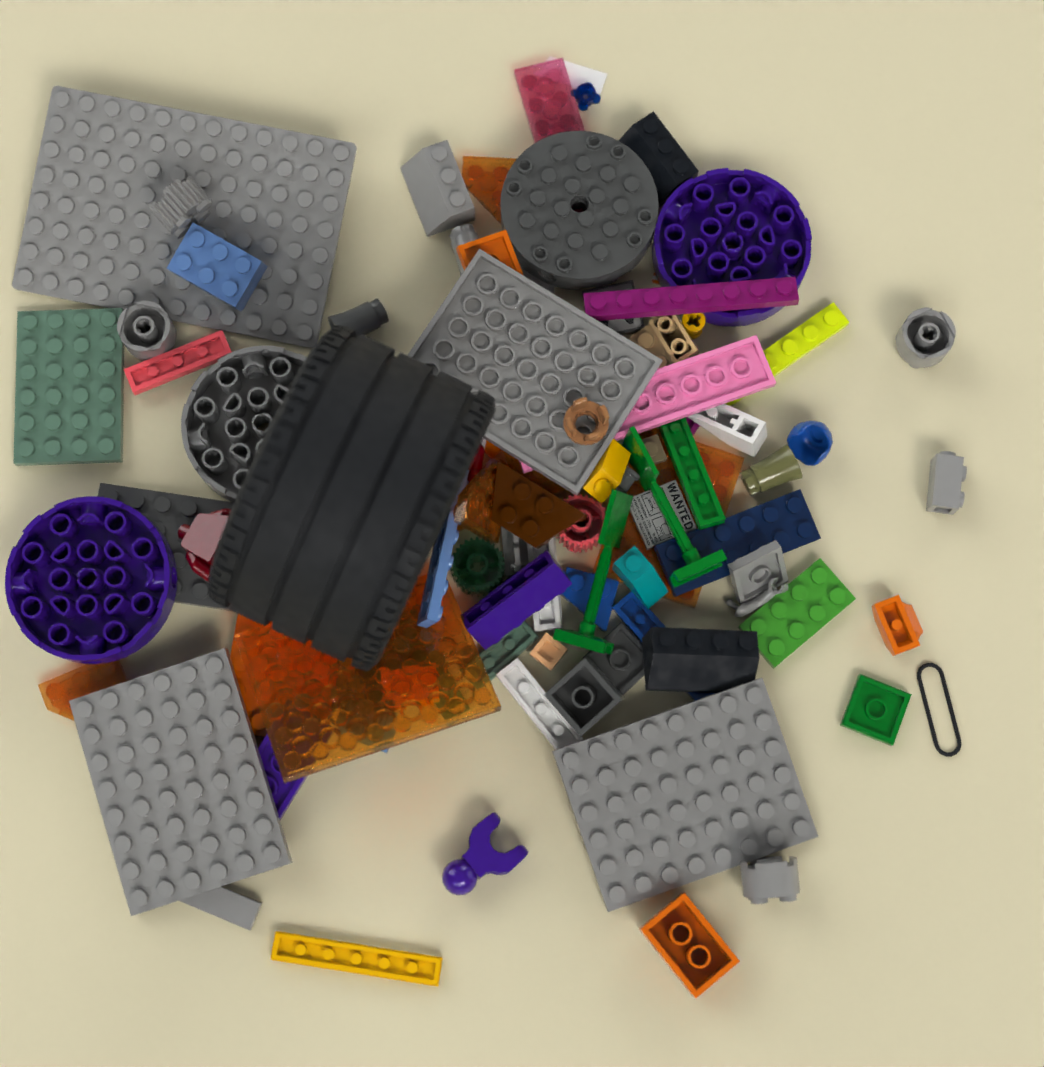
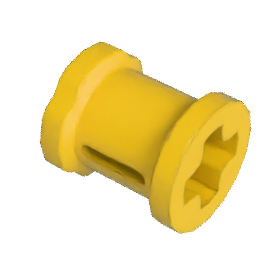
M702 313L683 314L681 323L693 340L702 334V328L706 320Z

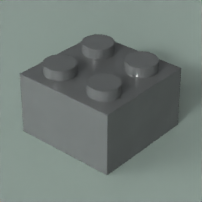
M589 656L585 657L544 694L580 737L625 697Z

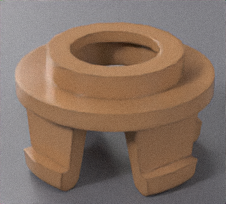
M587 397L575 400L564 416L563 426L565 433L573 442L580 445L598 443L604 438L609 427V413L606 406H600L595 402L588 401ZM587 415L594 419L596 426L593 432L582 434L577 430L575 423L580 416Z

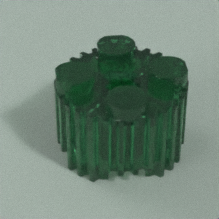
M476 537L475 540L473 538H470V541L465 540L464 544H460V548L455 549L456 553L452 554L454 561L450 570L454 583L456 582L457 588L460 587L463 593L471 596L476 594L477 597L480 594L485 596L486 592L489 594L491 590H495L500 586L504 577L505 563L502 551H499V548H495L494 543L491 545L489 540L485 542L484 539L479 540ZM480 562V566L485 565V567L480 572H475V570H471L474 568V563Z

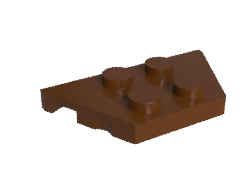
M498 463L491 517L493 522L539 549L549 543L553 537H558L566 532V529L586 519L587 515L503 463Z

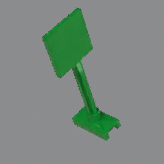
M635 426L630 427L622 446L630 451L629 462L633 470L639 474V481L644 491L651 490L652 496L683 553L682 558L686 563V566L675 570L670 576L669 580L673 588L722 567V562L727 560L722 549L701 558L698 550L693 548L663 489L656 482L659 471Z
M612 489L598 540L599 544L604 545V549L599 557L583 621H580L578 631L555 629L554 640L602 654H612L614 643L594 636L596 629L595 620L612 559L613 547L620 549L633 496Z

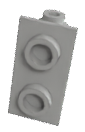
M501 527L505 576H513L529 564L527 542Z

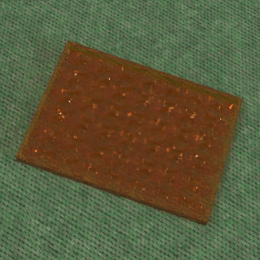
M427 574L418 578L379 662L369 671L351 666L353 659L347 657L342 662L312 648V641L309 639L303 644L271 629L272 623L234 635L284 783L501 711V704L473 638L463 623L464 617L450 584H448V589L442 597L441 606H443V613L441 619L432 626L424 628L417 625Z

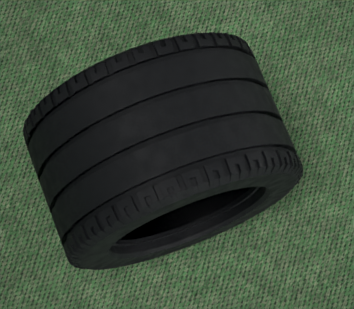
M336 325L321 337L304 361L257 450L220 537L210 568L208 595L218 605L227 608L232 604L231 609L233 612L264 626L272 622L271 629L303 644L309 639L312 641V648L342 662L347 657L353 659L351 666L369 671L379 662L494 416L495 398L481 390L475 395L471 393L473 386L441 371L435 376L433 375L434 368L403 353L395 357L394 349L362 334L356 338L354 330Z

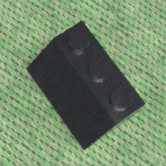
M654 111L633 124L618 140L634 151L649 169L656 185L659 207L665 204L670 195L680 185L698 176L699 170Z

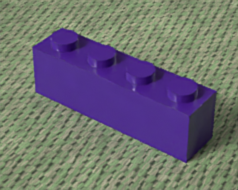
M546 550L460 617L467 631L486 650L498 643L511 630L519 627L532 614L540 611L545 604L557 595L564 593L572 585V582L564 569Z

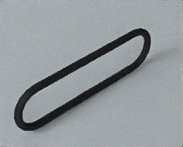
M934 663L923 664L918 669L917 680L934 746L941 755L951 757L960 751L962 744L944 673ZM927 667L937 669L940 674L957 739V747L953 752L942 751L937 741L921 679V673Z

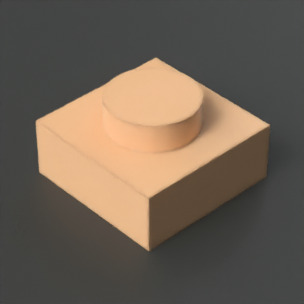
M546 632L529 655L549 671H552L568 648L554 640Z

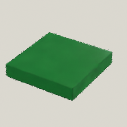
M859 674L840 726L893 746L912 694Z

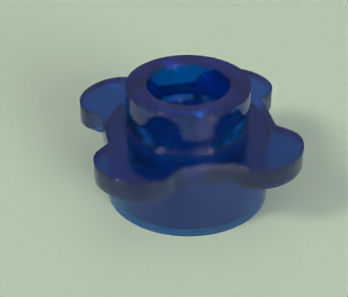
M589 82L583 83L577 89L571 91V98L576 100L578 109L581 111L588 110L589 106L598 104L601 100L600 95L596 94V89Z

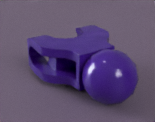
M496 812L488 815L472 829L468 841L469 849L462 855L461 859L451 861L444 868L442 882L451 894L466 895L474 889L477 880L481 879L484 875H505L527 856L529 851L522 845L515 847L507 853H500L492 848L490 835L501 821Z

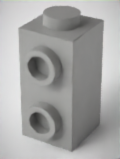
M942 451L931 459L926 511L953 515L959 507L962 508L965 494L961 491V484L965 481L967 467L963 466L964 457L956 456L954 452Z

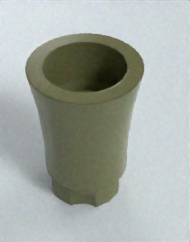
M787 444L761 461L750 465L748 469L740 472L742 482L750 496L759 491L762 493L778 485L802 478L800 466Z

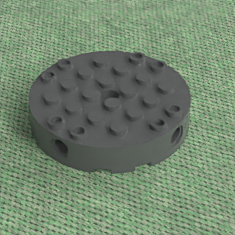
M590 131L557 133L543 138L527 148L508 171L502 187L500 200L502 231H507L519 264L528 273L547 284L572 290L606 286L617 281L619 277L628 271H632L650 247L659 207L656 185L649 169L641 158L622 142L604 134ZM580 208L583 209V212L580 213L574 211Z

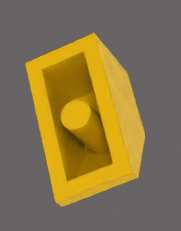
M613 439L582 488L602 504L609 497L612 489L615 490L620 485L631 455L630 451Z

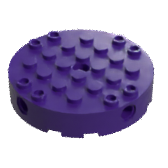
M729 168L706 171V174L694 179L691 178L680 185L670 195L661 209L652 243V260L656 277L661 287L796 277L798 289L811 259L812 235L808 219L805 218L799 207V202L792 193L779 182L764 174L748 169L739 171L729 170ZM727 245H733V246H735L736 248H735V249H732V248L728 249V246H727ZM784 306L705 312L702 314L705 316V323L724 327H738L763 321L776 314Z
M86 496L57 503L44 514H39L26 526L16 547L13 546L5 573V593L10 612L21 628L20 630L31 642L46 652L65 660L82 664H103L125 658L140 650L156 636L167 621L172 610L178 581L177 567L172 549L165 536L154 523L139 511L123 502L105 497ZM95 574L96 579L94 583L87 586L89 577Z

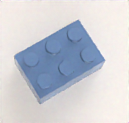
M192 222L167 269L242 312L268 266L256 257Z

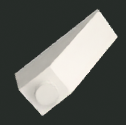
M727 404L688 416L689 419L729 446L754 458L767 438L766 422Z

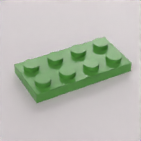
M821 558L789 583L788 590L785 593L776 594L738 626L740 631H757L759 653L773 669L856 599Z

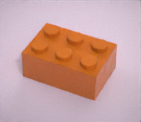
M685 892L679 894L639 928L640 932L694 998L699 997L740 962Z

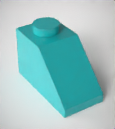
M635 545L614 562L612 570L647 609L651 608L669 592L653 565Z

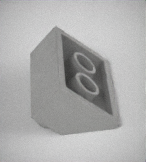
M448 140L423 148L400 168L427 237L475 220L474 205Z

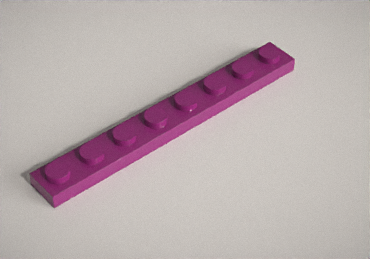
M796 277L583 293V302L586 314L598 321L793 306L798 305L799 295Z

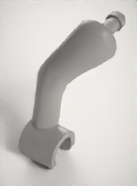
M779 577L773 578L769 581L768 589L751 601L738 606L733 600L728 599L726 604L736 610L735 617H743L762 607L776 594L785 593L789 586L785 583L778 590L776 584L779 581Z

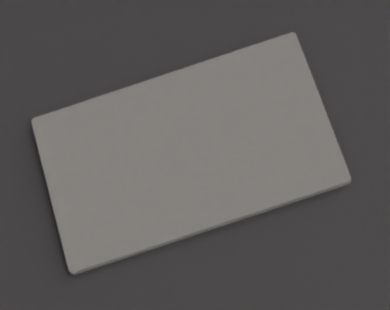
M54 86L51 92L12 286L20 291L106 308H123V310L130 308L139 301H152L159 304L172 321L314 348L319 338L357 147L351 142ZM191 176L211 198L212 205L208 208L210 215L201 223L196 221L197 225L256 257L268 266L242 312L167 269L184 236L177 238L176 235H172L149 208L154 201L157 203L161 201L165 194L163 190L176 179L183 182L186 181V177Z

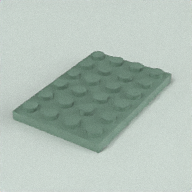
M123 308L17 312L13 461L16 466L123 462L124 344L117 331V322Z

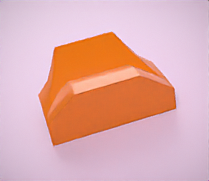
M899 595L872 605L874 620L885 646L892 656L920 646L919 638L923 630L912 605L902 602Z

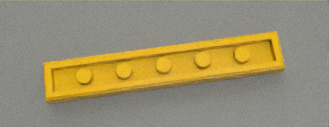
M275 931L270 960L438 987L443 957Z

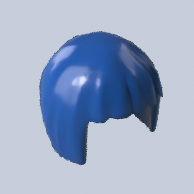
M810 420L794 426L787 437V443L796 459L805 465L815 466L827 457L833 444L831 431H829V428L824 423Z

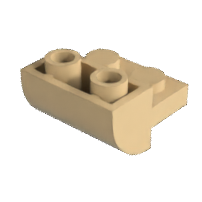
M677 315L655 316L648 321L650 324L629 337L632 342L663 360L659 368L694 357L700 353Z

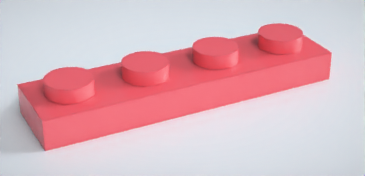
M220 330L125 368L124 372L132 392L136 396L215 364L219 358L232 351L223 330Z

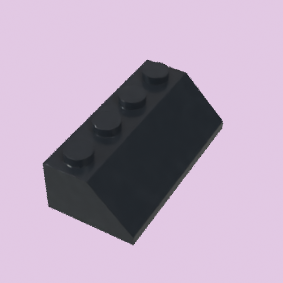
M651 627L642 637L646 691L718 693L750 682L756 678L760 658L757 631Z

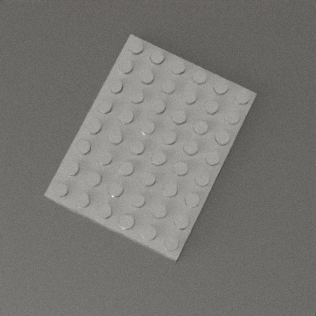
M481 249L477 251L407 355L434 368L433 375L435 376L441 371L473 386L471 393L477 395L478 391L481 390L495 398V413L484 435V439L576 496L663 361ZM582 397H587L588 401L595 402L600 406L605 405L609 413L607 433L602 440L593 445H580L573 442L565 433L563 426L566 411L573 405L575 400ZM587 415L580 416L575 423L577 430L582 434H590L596 426L594 419Z
M223 648L69 701L131 916L293 863L228 648Z
M763 678L752 680L552 751L608 912L740 865L742 860H745L747 863L818 837Z

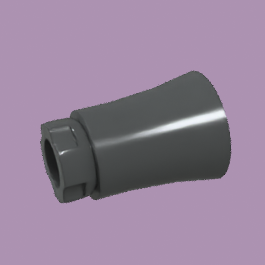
M378 299L365 302L355 308L328 317L331 329L336 325L350 328L356 332V338L361 334L364 336L389 321L387 312Z

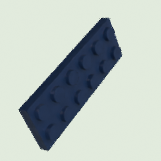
M801 489L727 517L722 524L686 533L693 548L698 550L701 558L722 549L727 560L722 562V567L681 586L673 588L669 580L675 570L686 566L682 558L683 553L675 538L658 544L653 548L673 597L729 576L728 564L775 540L781 546L782 553L784 554L817 541L821 537Z

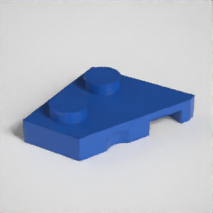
M567 567L566 574L572 585L560 595L569 603H572L584 615L595 574ZM606 578L595 624L604 632H606L619 584V580Z

